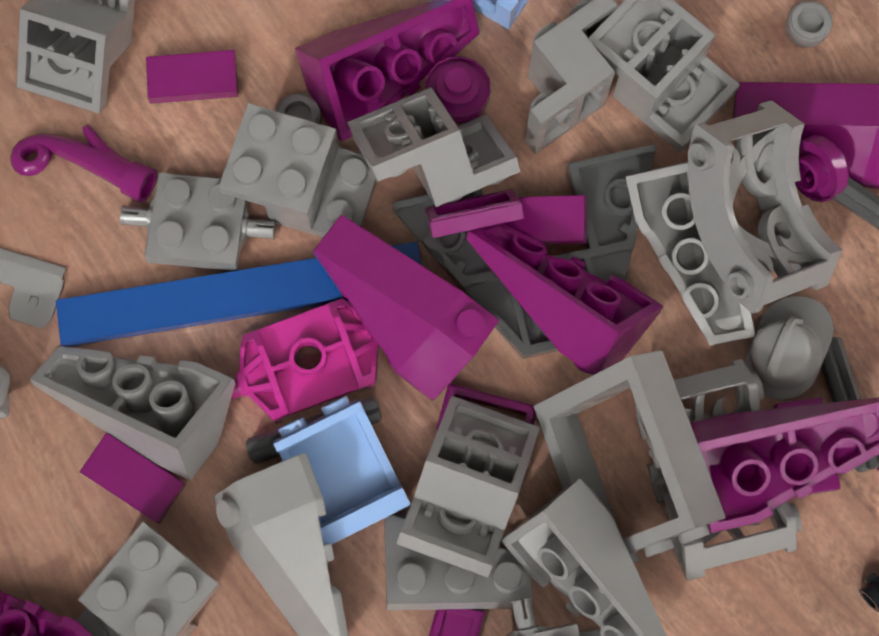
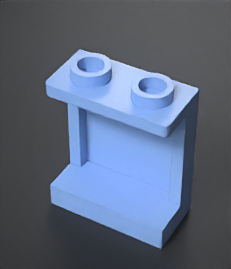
M347 396L323 406L321 410L324 416L308 424L304 417H301L280 427L278 431L281 437L273 441V445L283 461L300 454H307L325 505L326 515L319 517L323 544H334L411 505L360 400L357 399L350 403Z

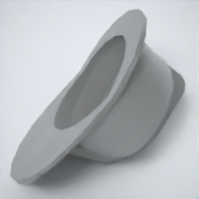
M802 296L781 299L768 308L755 331V337L750 342L745 360V365L750 373H756L759 376L766 397L786 400L798 397L811 387L832 341L834 327L831 315L821 303L812 298Z

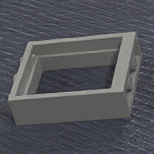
M663 351L630 356L533 406L562 488L565 489L581 478L588 488L598 494L602 505L612 515L618 528L577 414L631 388L678 514V518L623 539L633 563L640 561L637 552L644 550L647 558L673 549L674 545L671 539L679 536L681 544H685L710 535L707 525L726 518Z

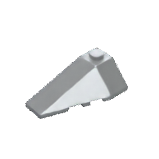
M688 161L626 176L635 222L643 235L645 234L657 254L659 262L669 274L709 345L755 337L752 313L730 294L727 286L712 265L700 239L689 195Z
M59 346L30 378L34 386L146 459L190 481L218 446L235 387L233 378L193 361L180 360L179 365L156 363L155 358L140 355L138 360L113 358L111 352L64 346Z
M307 454L294 456L237 480L215 495L217 517L220 524L225 527L231 544L298 636H348L341 593L335 586L331 585L328 572V562L334 560L332 544H323L319 517L326 515L324 500Z
M581 478L557 493L501 539L532 579L543 588L551 583L569 599L565 608L577 618L582 614L592 619L601 627V636H667L612 515L602 505L598 494L588 488Z

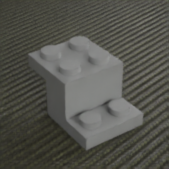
M29 0L20 8L17 88L100 113L107 104L110 66L131 45L135 0Z
M582 0L571 10L568 18L558 25L555 22L547 24L534 36L528 78L541 94L530 105L531 109L529 111L524 140L534 154L540 152L605 106L615 71L588 38L617 9L618 4L614 0Z
M624 0L588 38L619 76L613 97L679 153L690 143L694 126L700 123L707 124L737 92L740 86L738 82L706 57L716 35L674 0Z
M432 88L347 122L351 134L377 182L388 177L399 176L406 172L407 169L413 168L435 207L456 202L469 193L488 185L498 184L507 177L521 172L517 157L486 114L457 126Z
M248 103L218 188L222 194L265 206L269 220H275L278 225L323 238L340 215L345 216L360 227L363 226L377 180L362 154L339 147L335 128Z
M451 395L425 461L413 501L400 531L397 545L488 578L505 527L519 495L540 427Z
M142 522L78 599L87 608L76 621L92 636H190L197 627L192 622L193 618L221 584L147 523Z

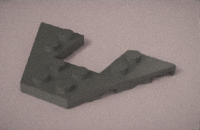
M655 144L568 163L566 170L573 196L585 195L588 198L586 244L588 249L553 257L571 260L573 256L586 262L583 270L608 282L612 274L626 281L638 230L626 176L651 170L656 151ZM482 188L463 196L460 200L483 195ZM429 195L392 202L395 215L461 290L499 320L495 328L522 359L558 351L468 242L466 237L469 231L436 238L432 237L425 215V209L434 205Z

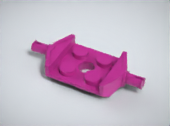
M342 298L243 335L240 347L239 373L235 374V387L231 400L242 395L244 398L249 396L276 424L281 423L284 417L367 386L369 389L376 387L380 345L373 335L370 337L362 325L364 323L354 307ZM313 346L322 353L320 363L313 369L300 368L295 362L297 352L303 347Z

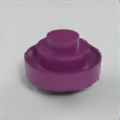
M463 56L448 57L439 61L429 71L425 82V89H433L455 123L468 122L478 117L486 108L490 98V78L485 69L475 60Z
M811 135L800 140L799 171L801 180L795 182L796 187L810 200L821 203L840 195L847 187L849 178L847 163L842 151L824 136Z

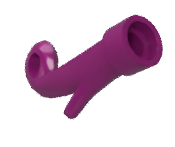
M89 125L82 127L83 134L89 145L55 134H36L18 141L11 152V165L21 175L33 176L39 174L48 165L51 154H54L120 188L123 195L139 202H144L149 198L157 181L156 169L138 161L131 162L110 148ZM39 152L35 160L26 161V158L31 153Z

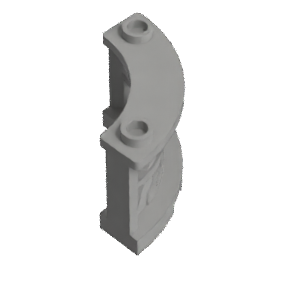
M772 100L759 104L758 110L750 114L709 126L705 123L695 125L688 150L689 195L700 239L712 265L727 286L730 294L752 314L761 311L763 305L808 287L818 290L828 286L843 250L821 228L809 205H801L795 182L801 180L799 146L805 124ZM736 140V148L733 147L731 141ZM741 181L746 190L758 199L762 212L758 223L759 238L744 230L738 225L735 218L733 201ZM773 270L777 274L778 278L773 279V275L771 274Z
M742 359L732 361V366L674 380L681 400L694 397L692 410L684 408L689 422L730 414L722 408L724 397L714 402L710 410V416L704 414V397L708 393L734 387L736 406L732 413L760 410L759 401L764 399L763 386L759 376L756 373L751 374ZM635 401L640 437L646 439L650 447L648 449L649 456L654 461V463L647 464L656 501L657 504L665 502L666 507L664 511L666 516L669 515L670 521L678 518V514ZM787 501L772 510L773 515L769 516L774 529L747 536L738 527L728 529L726 531L731 535L732 540L705 547L703 544L715 538L722 531L711 533L709 530L710 535L685 544H681L679 536L671 539L674 545V553L686 580L705 577V569L782 549H785L786 553L796 551V532L801 531L802 523L795 504H789ZM754 523V524H750V525H752V526H757V525H760V524H759V523Z

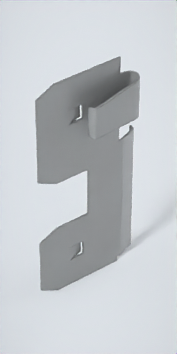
M0 248V283L15 287L8 306L10 319L43 329L52 319L56 307L55 300L59 299L64 281L61 279L67 268Z

